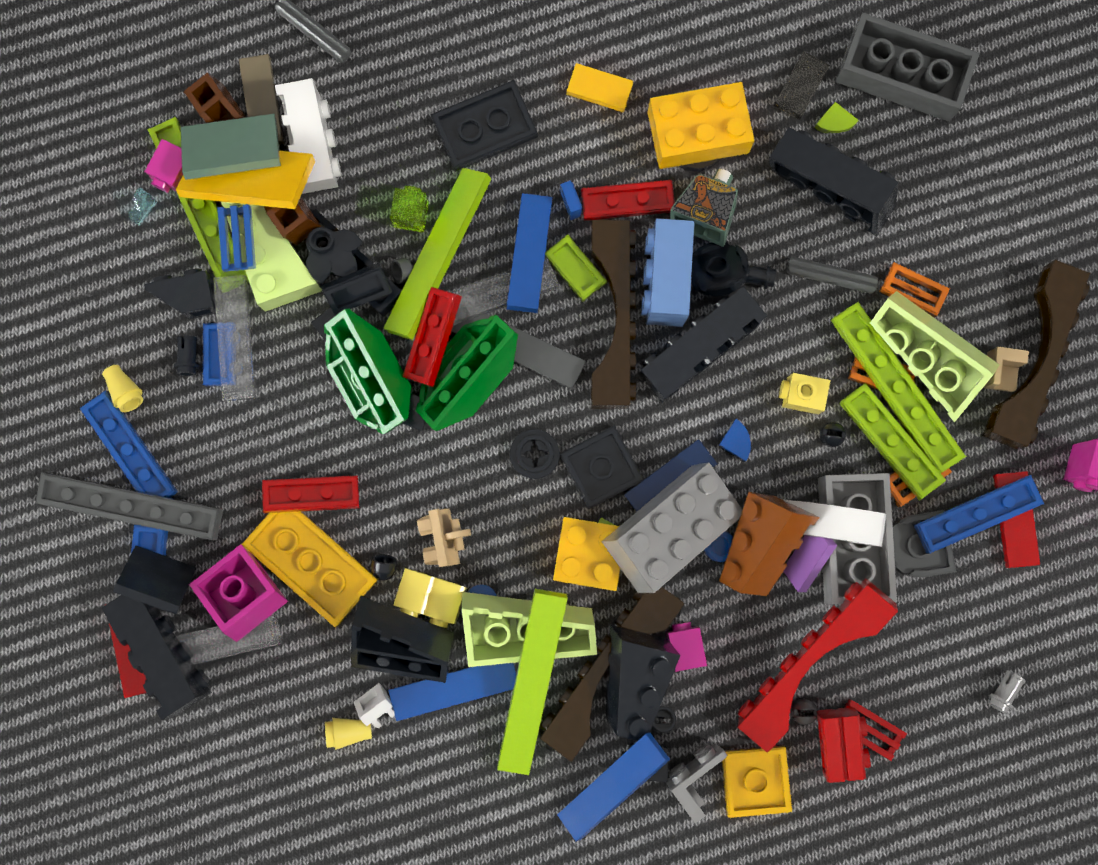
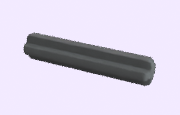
M279 0L275 4L278 14L337 61L344 63L350 57L351 51L347 45L290 0Z
M791 257L787 264V273L790 275L870 294L875 292L878 284V277L798 257Z

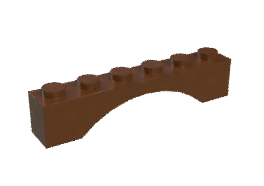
M208 72L184 91L206 123L246 118L226 87ZM301 197L295 209L264 206L267 215L282 237L296 245L306 239L312 230L321 227Z

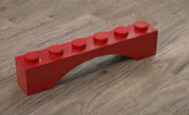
M867 578L860 584L858 582L853 583L844 594L846 600L838 608L833 606L828 610L822 619L825 623L816 632L812 629L801 642L803 647L796 655L790 653L783 660L779 667L781 669L779 674L774 679L769 676L762 683L758 690L760 692L759 696L753 702L750 699L747 700L737 713L740 716L738 728L767 753L788 732L789 713L793 696L800 681L810 667L824 654L841 644L858 638L877 635L898 612L897 604Z

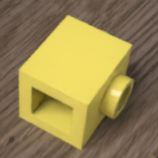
M792 373L787 377V380H783L781 383L779 398L783 399L782 407L813 414L824 412L830 380Z

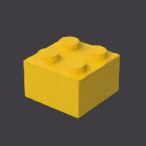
M563 517L553 580L617 591L620 567L601 541L613 533L619 526Z

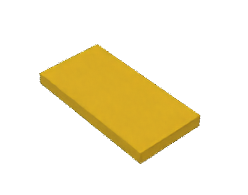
M279 151L281 166L185 180L183 175L176 191L179 197L295 209L316 161L313 154Z
M302 511L269 513L241 544L335 628L359 603L360 597H364L379 580Z

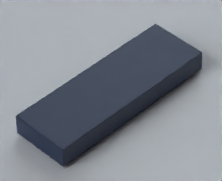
M698 439L627 492L624 497L637 512L692 465L709 462L714 467L718 463Z

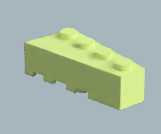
M221 202L224 208H230V206L243 207V205H246L240 203ZM250 205L252 209L256 269L245 271L257 305L266 312L321 292V287L311 277L306 265L289 240L282 237L267 215L264 206ZM238 215L242 263L247 262L243 215ZM227 216V220L232 232L231 216Z
M897 291L886 300L870 322L896 354H899L909 365L908 369L914 376H918L927 386L932 397L936 401L939 400L954 422L1000 366Z
M462 592V616L468 667L519 662L532 601ZM566 605L555 659L597 655L592 608Z

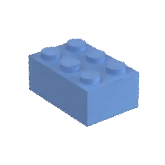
M656 219L654 227L648 228L645 238L644 255H650V259H646V266H644L643 285H648V290L644 291V297H642L641 315L646 316V325L683 327L689 316L694 221Z

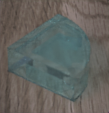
M138 188L134 194L132 201L136 204L133 211H129L130 220L138 226L142 224L157 204V201L142 188Z

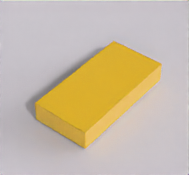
M576 63L567 88V95L624 112L634 81Z

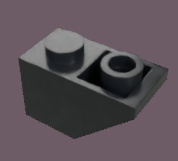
M199 268L186 270L184 275L173 278L171 275L158 276L153 279L154 282L144 284L147 292L189 319L220 313L214 278L206 270L203 271Z

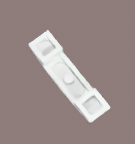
M784 500L820 517L815 525H809L803 535L882 547L887 514L827 504Z

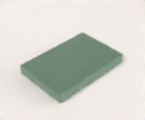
M275 114L181 127L182 172L185 180L281 166Z

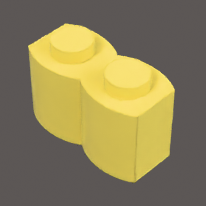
M405 568L393 605L400 607L401 612L416 618L419 613L429 616V623L447 628L449 623L456 624L462 607V592H466L467 587Z

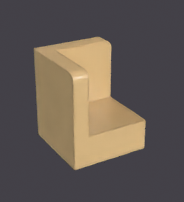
M996 347L987 352V356L1000 366L985 384L984 388L1007 392L1016 391L1019 367L1028 363L1029 351Z

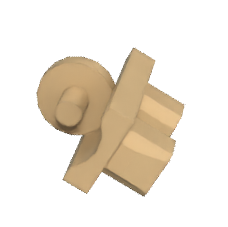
M450 508L428 511L429 515L417 520L421 536L433 534L435 546L423 549L424 563L426 565H439V567L460 564L458 551L465 550L463 537L471 536V530H461L459 519L452 520Z

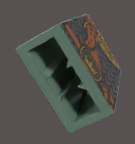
M718 169L713 179L697 175L672 206L670 219L694 221V236L724 247L737 203L738 190L730 186L733 175L724 169Z

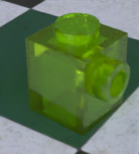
M404 186V189L395 188L390 220L394 228L424 232L429 201L426 193L422 192V189L414 186Z

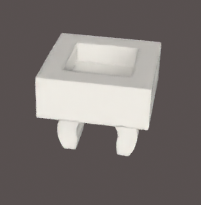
M380 683L354 701L359 719L366 726L372 723L374 727L380 728L379 717L388 713L391 718L395 716L387 691Z

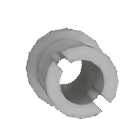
M1007 670L995 693H990L989 697L991 700L988 704L1005 714L1009 709L1013 710L1014 706L1012 703L1026 680L1016 673L1013 674Z

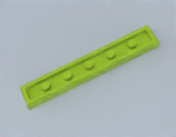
M176 117L147 129L156 149L161 139L181 148V125ZM179 197L221 291L225 294L249 283L245 270L228 272L222 270L218 205L216 201ZM228 229L230 262L234 264L233 241Z
M462 168L384 326L388 333L410 340L414 339L431 287L439 288L491 181V177L487 173Z
M860 303L853 304L832 318L830 321L913 441L937 470L942 473L966 456L890 346L870 324L871 319Z
M534 589L497 764L498 771L529 775L567 604V594Z

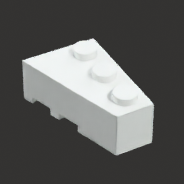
M312 78L275 85L277 96L279 95L283 104L284 115H282L283 125L287 127L290 143L288 145L289 152L313 154L316 161L302 194L338 187L337 177L341 176V169L338 158H333L331 148L336 147L333 129L327 128L326 119L331 118L327 99H321Z

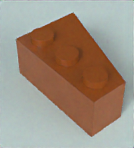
M748 492L719 581L742 594L767 596L787 567L785 561L793 549H799L803 543L801 537L809 525H815L820 517L776 496Z

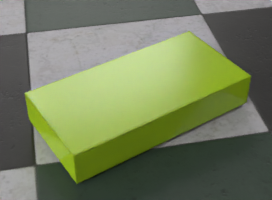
M566 235L545 252V258L582 302L607 283V280L569 235Z

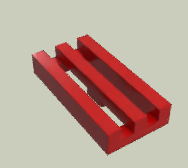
M849 699L844 708H856L858 712L895 734L894 738L891 739L867 724V732L888 744L887 750L862 737L863 745L892 761L895 750L899 749L901 745L899 743L902 738L906 737L907 733Z

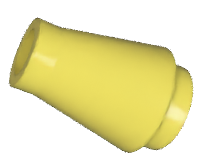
M112 365L103 371L102 375L106 380L115 408H119L121 412H129L142 404V390L121 370L119 365Z
M332 718L333 721L325 722L327 748L335 747V750L363 740L372 739L371 724L366 726L361 720Z

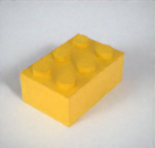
M742 82L650 98L647 112L659 169L748 154L754 143V136Z

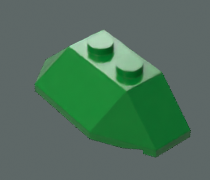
M344 309L324 324V333L327 334L325 342L326 366L354 419L370 428L376 429L381 434H387L408 419L411 385L408 379L403 377L404 372L383 333L350 309Z
M498 315L463 325L446 346L434 386L421 384L420 399L415 411L435 431L472 417L513 369L518 334Z

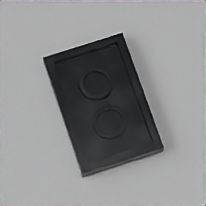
M515 80L430 114L455 172L538 137L536 127Z

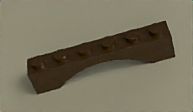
M592 220L591 258L601 269L610 286L614 299L616 320L611 346L591 377V409H628L630 401L636 400V383H630V370L636 369V352H630V340H635L636 322L630 321V309H635L636 292L630 291V279H635L636 262L635 260H630V249H635L636 232L635 230H630V220Z
M1054 260L1043 267L1033 294L1039 309L1041 322V340L1037 359L1030 374L1019 389L1006 400L992 407L982 436L1015 449L1028 447L1036 439L1038 434L1036 424L1039 415H1043L1048 406L1049 399L1046 396L1049 387L1055 384L1059 375V370L1056 369L1059 359L1064 357L1069 347V341H1067L1069 331L1078 322L1080 315L1077 312L1080 301L1082 302L1085 299L1090 285L1087 284L1090 276L1089 272L1058 260Z
M663 587L655 593H638L636 591L633 598L637 601L630 611L624 608L614 624L618 627L646 634L660 632L669 627L685 603ZM605 634L597 645L599 654L594 661L590 662L587 660L577 673V676L581 679L574 688L568 686L560 696L558 702L562 704L555 715L549 712L539 727L543 730L540 734V739L571 762L591 735L590 714L592 700L601 677L610 665L608 658L609 653H611L612 637L608 634Z

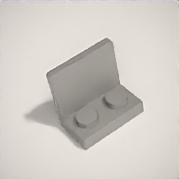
M709 743L701 746L694 752L695 758L687 765H684L682 762L668 772L669 778L666 784L695 824L706 816L700 808L705 803L691 784L728 756L716 743L712 746Z

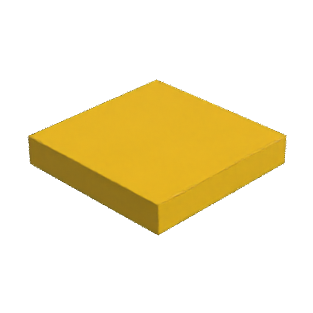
M774 746L768 753L762 748L725 751L728 756L722 760L728 818L792 812L785 746Z

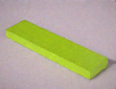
M866 383L839 403L919 501L946 481Z

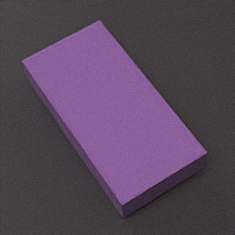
M807 535L803 537V543L799 549L794 551L786 563L787 567L783 571L797 592H807L837 547L833 539Z

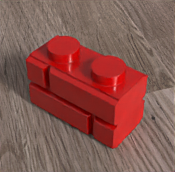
M853 707L838 708L837 710H818L817 720L822 770L826 781L834 783L845 782V780H864L866 778L865 768L871 767L868 748H863L862 737L868 734L865 717H860L856 708Z

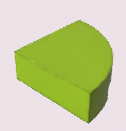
M834 102L814 128L827 134L847 132L859 120L838 103Z

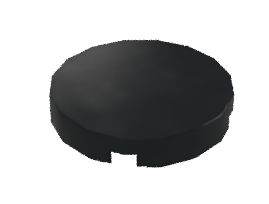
M712 242L703 245L693 253L691 285L701 294L714 297L728 295L738 290L746 282L750 272L747 254L740 246L736 244L735 246L729 245L728 242L725 243L724 247Z

